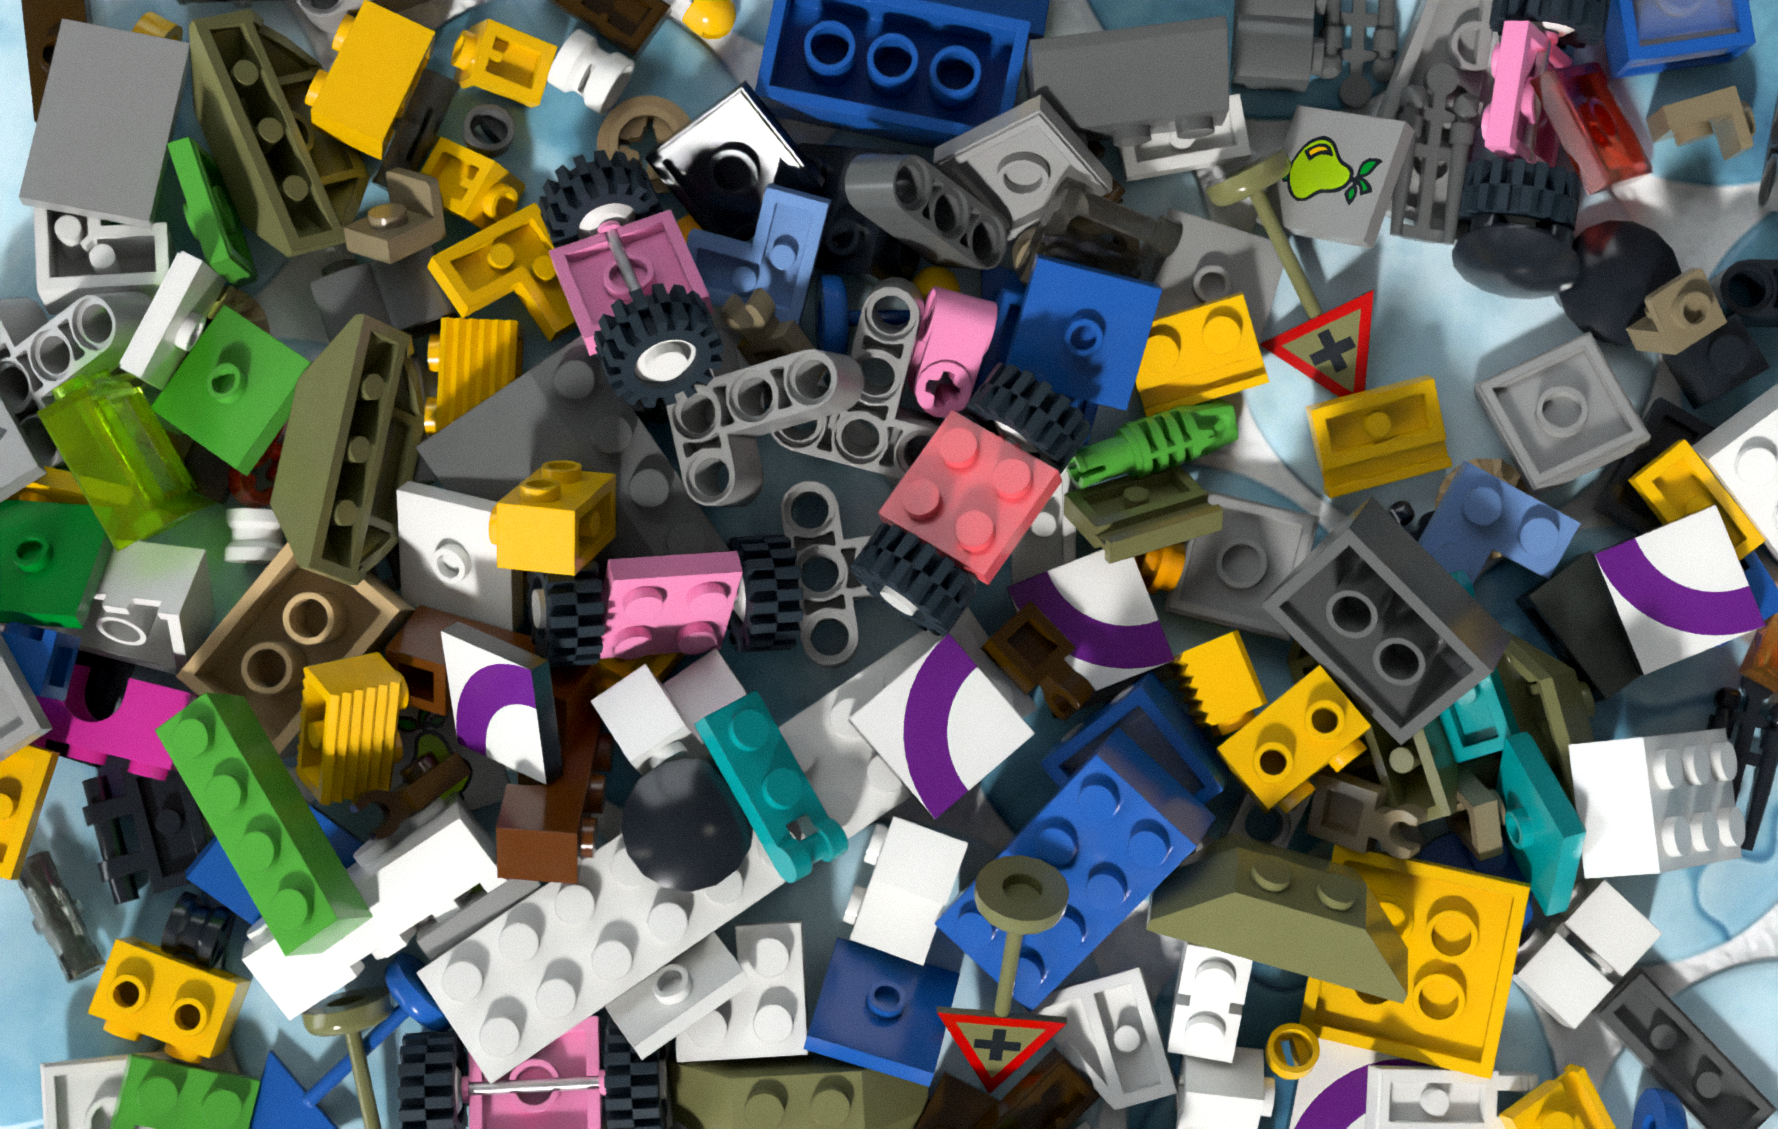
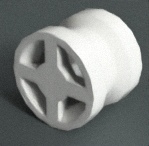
M233 508L226 510V524L232 529L231 543L224 548V561L240 564L269 565L284 547V533L273 510L258 508Z

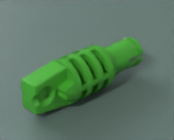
M1218 399L1195 405H1179L1171 408L1169 411H1161L1153 416L1139 418L1135 422L1124 423L1116 430L1115 437L1079 448L1069 464L1075 462L1076 465L1067 467L1070 480L1078 490H1082L1089 485L1125 473L1131 477L1138 476L1141 479L1149 476L1152 472L1159 473L1169 467L1174 468L1182 465L1184 462L1198 460L1238 439L1234 407L1231 403Z

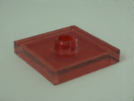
M1595 61L1548 70L1530 81L1588 196L1634 183L1653 173V167L1599 63Z

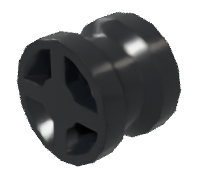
M185 891L179 897L168 918L161 940V951L173 956L184 952L194 956L198 965L213 969L228 944L235 924L236 913L225 905H219L215 908L203 904L199 895Z

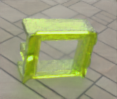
M108 368L90 376L87 373L80 374L57 386L51 391L56 401L37 411V414L114 548L119 552L141 539L144 541L152 536L154 538L218 502L193 494L192 490L196 489L197 486L140 386L133 388L130 384V381L137 377L130 373L112 376Z

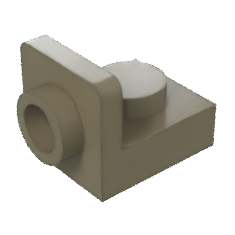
M1736 85L1662 106L1646 119L1653 143L1674 137L1676 146L1679 147L1711 137L1715 132L1724 160L1736 158L1753 147L1752 137L1755 135L1756 130L1754 115L1749 104L1745 100L1740 101Z
M400 167L386 172L390 203L371 208L367 212V217L343 227L347 251L392 264L447 237L443 214V199L438 180L433 176Z
M1690 268L1645 297L1647 307L1644 309L1646 316L1627 327L1626 330L1637 351L1677 355L1727 323V320L1704 271L1700 268Z
M1491 753L1458 764L1457 811L1452 815L1445 816L1446 825L1479 861L1503 854L1501 826L1505 825L1506 811L1499 794L1495 790L1501 763V757L1497 753Z

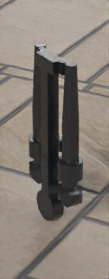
M1760 667L1747 670L1740 679L1741 691L1746 696L1743 712H1735L1741 700V693L1737 689L1727 686L1718 688L1713 700L1716 712L1715 715H1709L1706 730L1726 728L1727 739L1730 740L1735 721L1740 723L1733 747L1737 757V773L1732 780L1735 805L1746 765L1758 767L1745 826V839L1741 845V849L1753 851L1778 765V702L1770 705L1767 720L1759 716L1762 700L1768 699L1774 694L1777 682L1770 670ZM1755 728H1769V730H1763L1759 746L1763 750L1762 755L1749 752Z

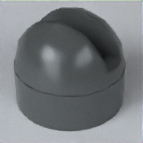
M494 104L478 105L469 111L464 120L462 132L464 143L468 149L493 160L503 155L510 148L515 131L514 121L511 115L500 106ZM480 125L485 135L494 144H488L474 128Z

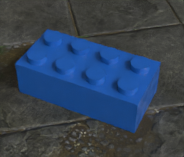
M774 0L755 92L775 117L935 149L943 143L1014 108L1031 21L925 0Z
M1119 727L1111 733L990 860L993 861L1003 856L1018 855L1040 859L1055 867L1063 875L1070 891L1065 915L1053 928L1038 934L1023 935L1013 998L1029 1013L1199 845L1216 818L1215 815ZM977 874L958 893L934 924L998 983L1007 932L989 924L978 911L974 899Z

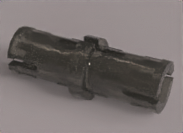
M423 68L421 79L403 118L396 117L391 129L395 131V136L376 177L371 182L372 184L388 192L387 171L400 167L420 172L429 150L435 148L440 138L437 136V132L456 91L461 86L454 80L433 70Z
M42 851L27 857L24 861L20 877L16 881L23 891L35 917L31 924L36 934L44 935L59 962L58 964L67 984L75 983L96 973L100 968L106 966V962L102 958L96 944H94L81 917L85 910L80 900L72 899L49 851Z

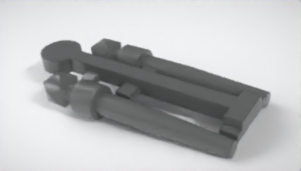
M1327 0L1323 15V27L1319 29L1318 37L1324 38L1323 66L1319 77L1335 79L1342 71V60L1349 62V76L1342 82L1338 90V99L1347 109H1361L1371 98L1372 87L1369 81L1363 77V63L1376 60L1372 65L1373 80L1377 82H1390L1397 64L1395 59H1393V54L1398 52V32L1394 31L1396 0H1379L1378 14L1366 13V0H1352L1351 12H1340L1341 0ZM1340 26H1351L1350 49L1342 50L1344 29L1340 28ZM1378 26V30L1373 32V52L1365 50V27L1377 28Z
M1445 62L1437 63L1425 71L1423 76L1424 87L1411 84L1401 91L1400 106L1404 110L1403 113L1398 114L1397 120L1406 121L1415 132L1393 191L1390 235L1432 244L1454 245L1469 147L1474 146L1476 125L1472 124V119L1478 114L1479 97L1464 93L1455 98L1453 113L1445 110L1446 97L1455 90L1458 84L1456 69ZM1428 92L1430 94L1429 108L1420 109L1426 103ZM1423 119L1427 120L1424 144L1416 143V139L1421 137ZM1443 123H1451L1448 143L1452 145V149L1440 147ZM1414 157L1422 158L1414 225L1403 224ZM1438 161L1450 162L1444 230L1429 228Z

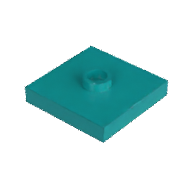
M1527 731L1506 736L1495 789L1506 811L1505 825L1501 826L1502 839L1526 882L1531 884V891L1545 916L1567 911L1587 830L1533 737Z

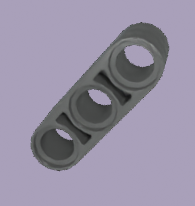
M865 153L858 155L851 161L845 177V192L849 203L858 212L931 264L939 267L989 270L995 268L1002 261L1007 247V231L1002 219L922 157L908 154Z

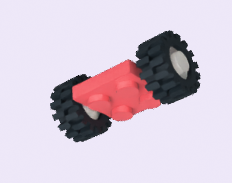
M998 363L995 365L966 405L965 411L966 414L970 415L969 419L951 410L878 511L883 523L877 528L851 564L850 571L856 575L854 578L860 584L866 586V590L872 596L879 597L883 601V605L890 610L893 608L899 612L900 617L910 622L912 620L918 628L924 631L929 630L933 635L947 636L977 593L975 590L976 586L973 582L967 580L969 577L964 571L983 583L990 584L1062 482L1060 475L1090 434L1091 430L1089 428L1091 426L1087 420L1082 418L1084 414L1079 408L1070 406L1071 400L1064 394L1058 395L1052 391L1053 386L1045 380L1042 383L1037 381L1033 373L1027 370L1021 373L1018 367L1012 364L1006 366L1003 363Z

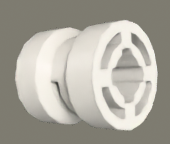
M577 29L570 35L558 52L548 73L547 80L549 84L564 93L574 91L581 95L586 107L603 116L612 109L624 92L634 71L635 64L634 61L619 52L609 54L599 48L597 38L582 29Z

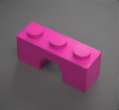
M79 664L74 666L65 701L35 695L53 729L30 744L45 748L47 739L69 744L67 757L99 765L106 764L108 754L129 759L130 764L127 772L162 781L167 780L169 770H178L155 729L199 698L195 693L129 678L123 701L118 710L110 717L98 721L89 712L85 702V688L91 667Z

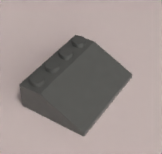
M582 335L570 341L415 447L444 489L496 502L517 487L521 481L542 467V464L549 461H574L582 465V471L616 474V537L594 557V561H597L599 567L597 578L601 579L602 586L609 559L729 551V548L698 503L687 494L683 481L629 403L625 402L623 395L618 397L613 392L600 360L595 354L589 355ZM523 570V602L530 611V602L527 601V590L530 589L527 580L528 571Z

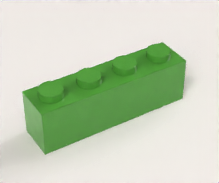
M206 692L155 729L285 957L323 953L373 917L244 696Z

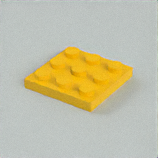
M1334 844L1331 862L1357 870L1408 948V995L1402 1004L1308 977L1299 1024L1309 1028L1317 1038L1491 1079L1494 1072L1531 884L1412 857L1406 859L1396 858L1385 851L1376 849L1363 854Z

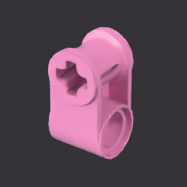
M933 286L929 291L924 303V314L907 377L909 389L916 396L918 404L926 413L935 417L946 418L951 410L959 413L968 404L983 356L988 350L994 334L997 320V304L995 302ZM943 371H945L951 379L950 384H939L935 393H932L927 385L928 380H939L942 377Z

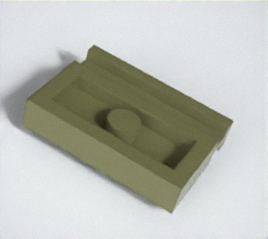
M1181 466L1169 467L1159 473L1152 472L1149 476L1141 479L1138 476L1131 477L1126 475L1064 494L1065 517L1094 548L1102 547L1105 550V560L1109 564L1222 530L1223 508L1219 504L1212 506L1208 502V493Z

